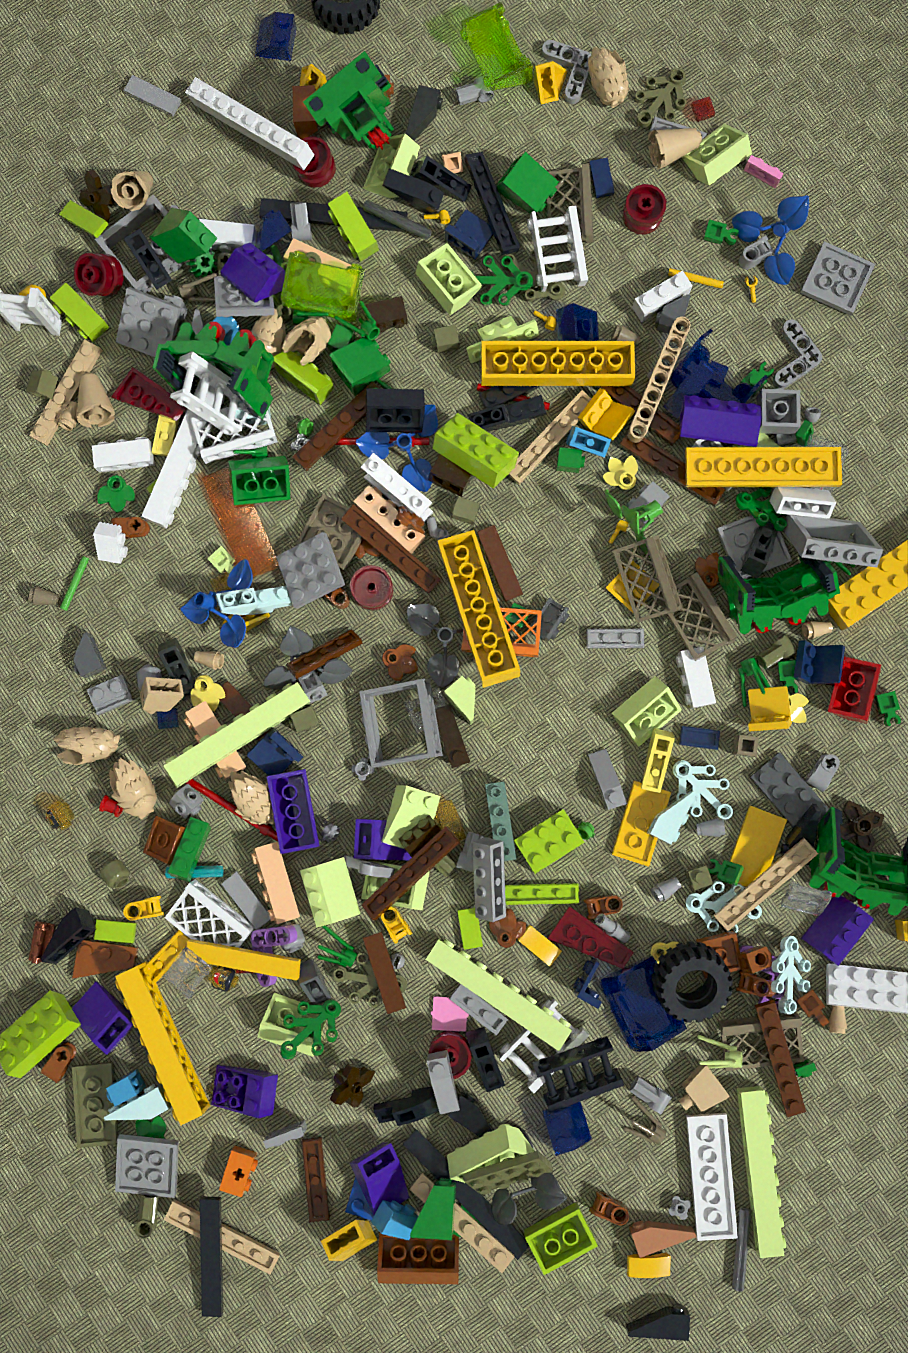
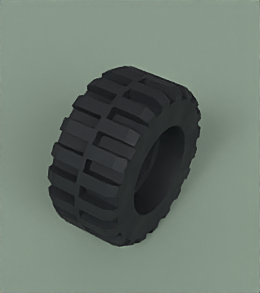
M311 0L316 19L320 21L323 27L326 28L328 26L329 31H338V34H344V32L354 34L356 30L359 32L364 30V26L368 27L372 23V19L376 18L380 9V0H353L348 3H339L334 0Z
M687 941L685 945L679 943L673 949L670 947L666 950L667 953L665 955L661 954L658 958L659 964L655 963L653 968L655 973L652 974V986L661 1006L669 1015H673L674 1019L679 1021L683 1018L684 1022L692 1023V1020H695L697 1023L702 1022L704 1018H712L714 1013L718 1014L722 1011L721 1007L723 1005L726 1006L729 1001L727 996L732 994L731 986L733 981L728 967L721 956L712 947H706L704 943L697 942V945H695L693 941ZM695 970L708 972L705 983L698 990L691 993L676 991L678 981L688 972Z

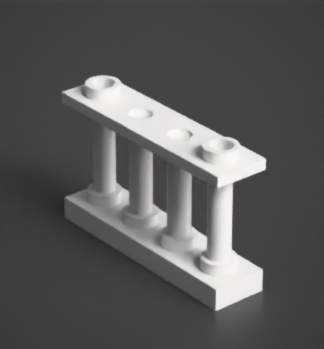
M569 206L564 216L539 220L536 218V212H531L530 218L527 219L528 230L532 232L538 268L536 280L537 285L541 286V292L546 291L547 283L571 279L577 281L578 287L585 286L588 276L576 206ZM560 224L568 225L569 232H567V235L540 238L539 227ZM566 242L571 244L572 251L570 253L543 257L541 246ZM565 261L574 262L575 269L572 272L546 275L544 264Z
M30 288V293L27 296L4 294L0 289V314L16 331H20L21 323L42 325L52 335L60 336L62 317L38 288Z
M193 351L181 356L178 364L187 370L183 388L171 393L170 397L177 401L178 404L185 406L222 430L224 434L232 435L242 431V427L234 422L237 405L241 400L226 386L227 384L230 385L228 381H232V379ZM194 374L202 380L198 398L190 393ZM209 385L216 389L213 407L205 403ZM223 394L230 399L227 417L220 413Z
M373 453L361 466V469L367 473L364 479L373 487L378 488L398 508L400 506L406 507L411 513H415L419 518L421 517L424 523L433 514V511L429 508L432 502Z
M555 999L552 1001L547 1000L541 1008L546 1006L554 1012L552 1016L558 1020L561 1017L565 1019L555 1009L558 1005ZM570 1025V1028L573 1029L569 1035L570 1039L563 1044L560 1051L555 1050L556 1054L580 1046L589 1036L588 1032L583 1027L575 1029ZM525 1028L510 1044L506 1043L500 1049L501 1054L499 1057L502 1062L508 1057L528 1077V1088L535 1093L545 1083L544 1077L538 1078L536 1072L514 1052V1049L522 1042L538 1060L547 1058V1056L527 1037L531 1032Z

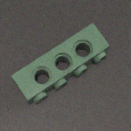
M505 782L485 784L493 839L503 841L504 861L516 860Z

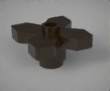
M93 169L88 170L84 177L88 189L81 190L79 200L85 206L93 205L95 215L109 222L111 214L108 205L115 202L111 194L112 185H101L100 176Z
M846 801L843 813L848 822L840 824L841 838L848 840L855 836L858 847L871 851L875 843L871 832L873 828L882 825L885 816L876 811H870L863 815L859 804Z
M347 1063L345 1068L339 1069L334 1076L337 1088L334 1089L330 1101L337 1105H342L346 1102L352 1107H359L364 1097L362 1088L371 1082L375 1070L367 1066H363L360 1069L354 1064Z

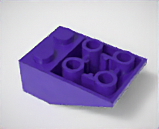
M356 819L354 859L410 860L412 857L405 849L382 842L387 820Z
M97 981L72 1008L81 1023V1028L90 1040L106 1055L112 1052L134 1027L131 1020L133 1017L131 1012Z
M217 1065L211 1105L255 1118L273 1115L278 1074L263 1070Z
M382 1142L349 1163L373 1215H375L383 1200L388 1202L393 1200L401 1204L409 1198L401 1164L391 1143Z

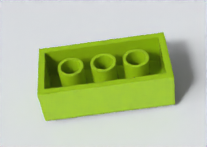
M459 413L435 433L432 448L493 489L515 468L519 455L518 451Z
M50 990L0 1034V1064L6 1075L22 1078L81 1025L63 994Z

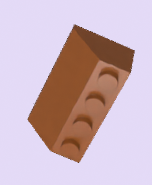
M379 1232L378 1283L458 1285L459 1237L453 1234L452 1240L424 1238L405 1240L383 1235Z

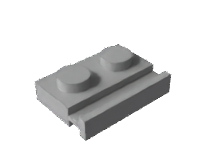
M124 675L117 676L87 689L97 715L104 714L134 701Z
M305 1120L268 1133L263 1141L265 1148L277 1147L288 1140H295L304 1136L307 1129Z

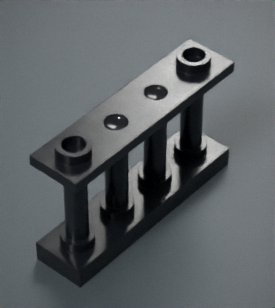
M607 1036L597 1038L592 1042L532 1063L537 1077H544L548 1093L543 1094L549 1113L624 1086L618 1069H612L607 1053L614 1050ZM600 1056L604 1072L593 1076L589 1059ZM581 1063L586 1079L574 1082L570 1066ZM562 1069L567 1086L556 1089L551 1073Z

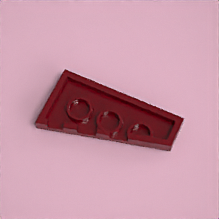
M134 367L131 368L111 396L116 401L177 421L186 409L185 406L178 404L177 401L172 399L168 391Z
M570 906L547 937L551 941L622 969L634 953Z

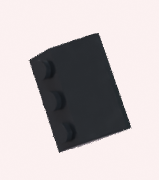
M366 388V432L422 433L425 413L424 389Z

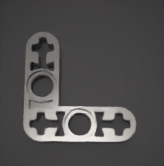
M547 40L542 46L543 58L572 68L565 88L564 99L569 104H576L581 98L589 76L588 58L591 56V53L554 40ZM549 48L553 49L551 53L547 52ZM568 52L572 55V58L564 59L562 55ZM584 59H586L587 62L585 63L584 69H583V68H581L582 61H583ZM580 74L584 79L576 81L574 76ZM573 87H575L576 92L574 96L571 97L570 94L573 91Z
M793 319L784 323L781 333L799 358L776 373L773 378V384L776 388L788 387L816 368L822 361L821 352L801 325ZM788 327H790V328H791V327H794V330H793V332H792V331H789V332H788V331H787V328H788ZM804 340L806 348H799L797 341ZM810 357H816L815 361H809ZM800 365L802 367V373H795L793 371V366ZM789 373L790 376L785 382H779L780 377L783 378Z
M344 855L346 866L358 869V873L391 878L394 875L395 868L364 859H354L353 856Z

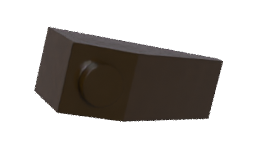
M450 704L435 709L438 730L452 769L470 763Z

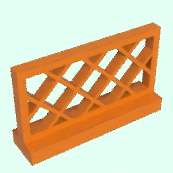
M500 608L501 612L506 613L502 616L505 623L510 627L507 631L510 632L512 630L518 636V639L512 643L515 655L538 658L542 611ZM510 613H515L520 619L511 626L505 617ZM529 614L538 615L537 623L532 627L524 620ZM522 621L529 629L520 636L514 627ZM463 629L461 650L462 652L472 653L465 630ZM530 631L536 637L535 644H527L523 640V637Z

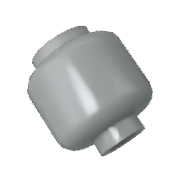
M145 665L138 670L136 677L139 690L142 689L145 677L162 678L161 670L153 665Z
M287 922L281 926H294L297 931V940L290 944L281 945V948L284 951L293 953L303 947L305 936L299 924Z

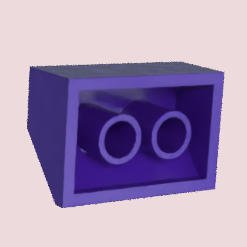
M246 243L235 248L220 271L225 279L254 303L285 290V270L252 243Z
M842 895L838 898L832 897L801 939L832 964L839 966L873 922L874 918Z

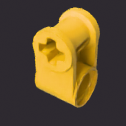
M161 895L127 904L123 911L124 916L128 920H138L164 915L160 906ZM132 906L138 908L137 916H133L130 913Z
M392 905L389 909L395 912V917L387 919L383 913L381 919L391 939L396 944L399 939L406 935H411L412 931L397 907Z

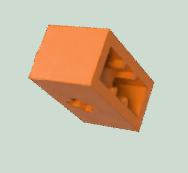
M236 1145L233 1147L221 1181L220 1191L242 1197L245 1191L249 1192L252 1179H249L251 1171L255 1172L258 1160L255 1159L257 1152ZM239 1168L242 1169V1171H241L242 1175H239V1174H238V1173H239V1170H238Z

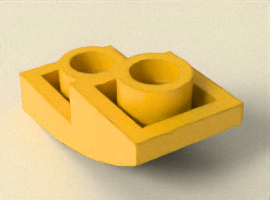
M528 925L524 935L517 939L549 967L562 952L531 925Z
M667 1252L650 1256L646 1255L641 1258L638 1253L627 1255V1276L633 1278L670 1276L671 1256Z

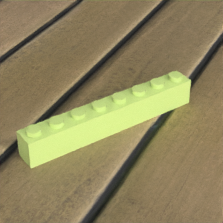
M298 682L294 685L292 683L287 684L278 695L276 693L271 694L262 705L259 703L255 704L246 715H243V713L239 714L230 725L224 724L217 728V733L210 736L208 734L199 740L200 743L198 745L186 747L182 751V755L178 757L174 755L167 759L164 770L175 787H180L272 727L286 720L291 714L308 706L310 700Z
M446 938L444 941L438 939L425 960L560 1051L573 1030L570 1028L571 1023L562 1017L558 1020L552 1016L554 1014L552 1010L546 1006L541 1008L536 1005L537 1000L527 994L524 997L519 993L521 989L512 983L508 986L502 982L504 979L496 972L491 974L486 971V965L480 961L475 963L470 960L471 955L462 949L460 952L454 949L455 944Z
M761 1086L737 1088L755 1251L760 1258L784 1256L783 1248H786V1240L781 1232L784 1222L782 1215H779L781 1198L776 1190V1186H779L777 1173H774L776 1157L772 1153L771 1145H774V1138L772 1132L769 1131V1125H771L772 1121L770 1112H767L766 1105L769 1104V1096Z

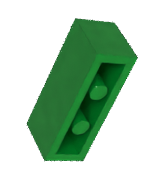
M190 817L168 870L172 877L190 883L211 830L209 823Z

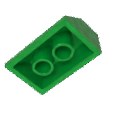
M285 456L228 461L234 505L291 500L289 464Z

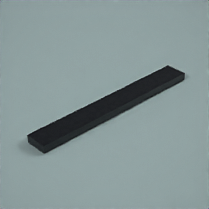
M261 198L259 217L260 219L292 221L290 203L298 201ZM306 202L309 223L334 225L328 213V210H330L328 204ZM357 207L369 229L406 232V230L364 211L362 207ZM391 210L406 218L408 217L407 212Z
M415 1129L403 1142V1145L438 1181L440 1178H450L448 1160ZM452 1180V1182H456L455 1198L498 1241L511 1251L518 1260L529 1247L526 1239L511 1224H498L493 1216L492 1205L481 1194L466 1183Z

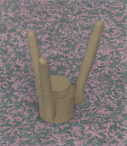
M214 273L193 282L179 284L182 299H188L189 303L194 301L215 302V298L195 297L198 294L196 285L218 276V274Z
M632 1096L631 1099L654 1125L649 1124L648 1127H645L632 1120L631 1123L645 1131V1134L624 1127L623 1130L646 1139L650 1143L661 1144L666 1136V1130L661 1128L663 1124L657 1121Z

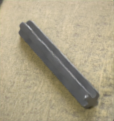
M366 200L363 205L364 211L421 238L428 240L431 236V229L370 200Z
M740 1208L738 1238L736 1241L732 1288L739 1292L744 1290L751 1221V1210L748 1208Z

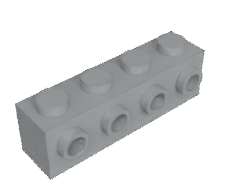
M485 837L472 842L475 917L495 922L506 917L503 841Z

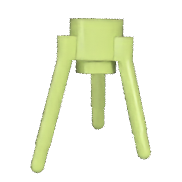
M701 1035L697 1036L698 1039L730 1050L725 1052V1060L699 1061L700 1065H707L709 1069L742 1068V1051H737V1046H730Z

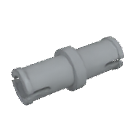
M599 914L596 917L595 924L606 930V934L609 936H614L622 943H626L630 939V933L621 928L618 922L610 920L604 914Z

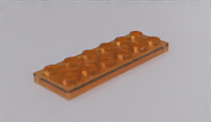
M229 466L202 477L201 479L237 563L243 559L248 560L253 578L278 568L279 564L254 503L234 505Z

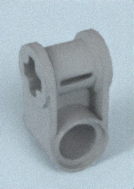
M764 236L744 249L739 258L741 268L749 270L765 262L768 256H774L775 249H772L769 244L768 237Z
M833 754L820 756L815 766L807 775L805 782L824 792L839 768L840 761L838 757ZM830 760V763L832 765L827 766V763L825 761Z

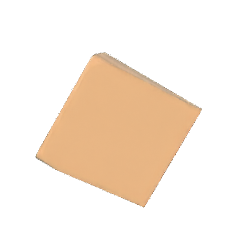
M461 152L442 155L445 168L453 173L463 172Z

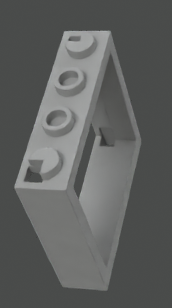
M153 194L147 199L146 204L142 208L128 213L96 238L95 241L105 254L116 257L110 250L111 247L158 211L163 217L166 216L168 211ZM168 257L161 263L168 274L177 271L184 262L177 264L171 257ZM120 262L124 278L134 289L144 293L151 291L154 285L147 275L136 282Z
M787 514L785 519L787 526L783 531L801 557L870 567L878 566L883 548L861 522ZM811 536L821 537V538H828V539H835V540L850 541V542H854V543L834 541V540H826V539H819V538H812ZM807 549L812 551L811 554H806Z
M419 679L360 691L361 701L359 704L363 711L362 723L366 730L365 742L369 749L368 759H370L371 768L443 756L430 679ZM417 688L428 752L383 760L373 697Z

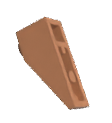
M637 1221L632 1227H629L640 1258L696 1237L692 1226L654 1221Z

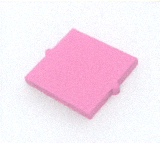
M434 996L433 1011H431L432 1030L466 1032V1022L469 1014L451 1001L449 997Z

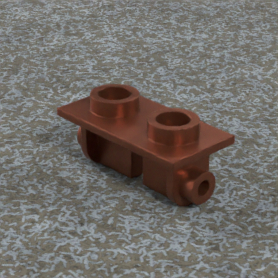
M35 922L28 959L31 963L39 964L41 962V957L54 934L55 924Z

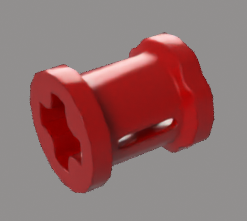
M105 795L100 803L99 811L112 813L118 818L123 808L117 805L119 802Z

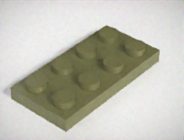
M113 1062L74 1065L72 1067L77 1148L117 1144V1120L104 1119L109 1113L108 1109L114 1106L106 1095V1088L115 1082Z
M537 1150L463 1173V1179L466 1184L479 1194H489L493 1189H505L510 1184L516 1182L525 1183L529 1178L539 1177L543 1173L552 1172L553 1167L552 1163Z

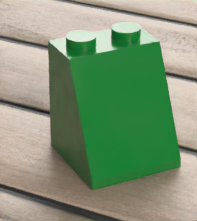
M524 152L513 161L496 187L501 195L531 214L534 211L540 213L544 209L546 199L548 197L551 198L555 194L559 181L528 153Z
M177 208L169 210L149 237L177 264L206 254L217 240V237L193 213Z
M366 336L329 354L333 369L354 396L358 395L371 382H376L377 379L391 371V361L385 353L382 355L378 350L380 347L377 342L369 340Z
M440 1178L439 1181L435 1182L410 1233V1238L452 1240L454 1233L456 1182H452L450 1178Z

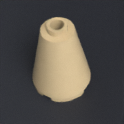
M696 128L650 131L648 140H651L652 145L648 146L653 165H658V170L698 148L702 142L700 131H697Z
M123 171L118 173L112 180L111 194L114 201L120 207L129 209V211L139 210L147 202L153 186V178L147 171Z
M86 373L80 378L76 413L78 423L92 428V425L97 424L98 427L109 425L115 419V410L99 377L93 373Z

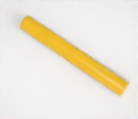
M669 268L668 276L673 277L681 271ZM684 272L689 281L720 289L723 287L724 281Z

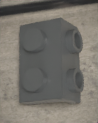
M551 598L547 600L541 609L540 638L547 643L550 639H555L559 633L557 627L560 623L564 624L570 615L567 613L568 607H563ZM537 617L530 627L537 623Z

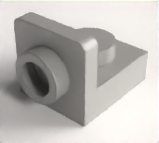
M316 670L298 678L310 703L319 701L327 696V692Z

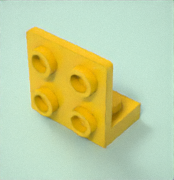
M599 388L577 418L587 431L614 440L635 410L614 402L604 389Z
M787 686L764 688L765 694L761 693L760 688L748 690L751 721L748 724L749 732L789 729L792 720Z

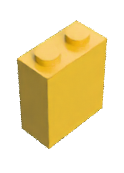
M356 1219L323 1239L321 1243L329 1261H344L377 1241V1238L369 1221Z

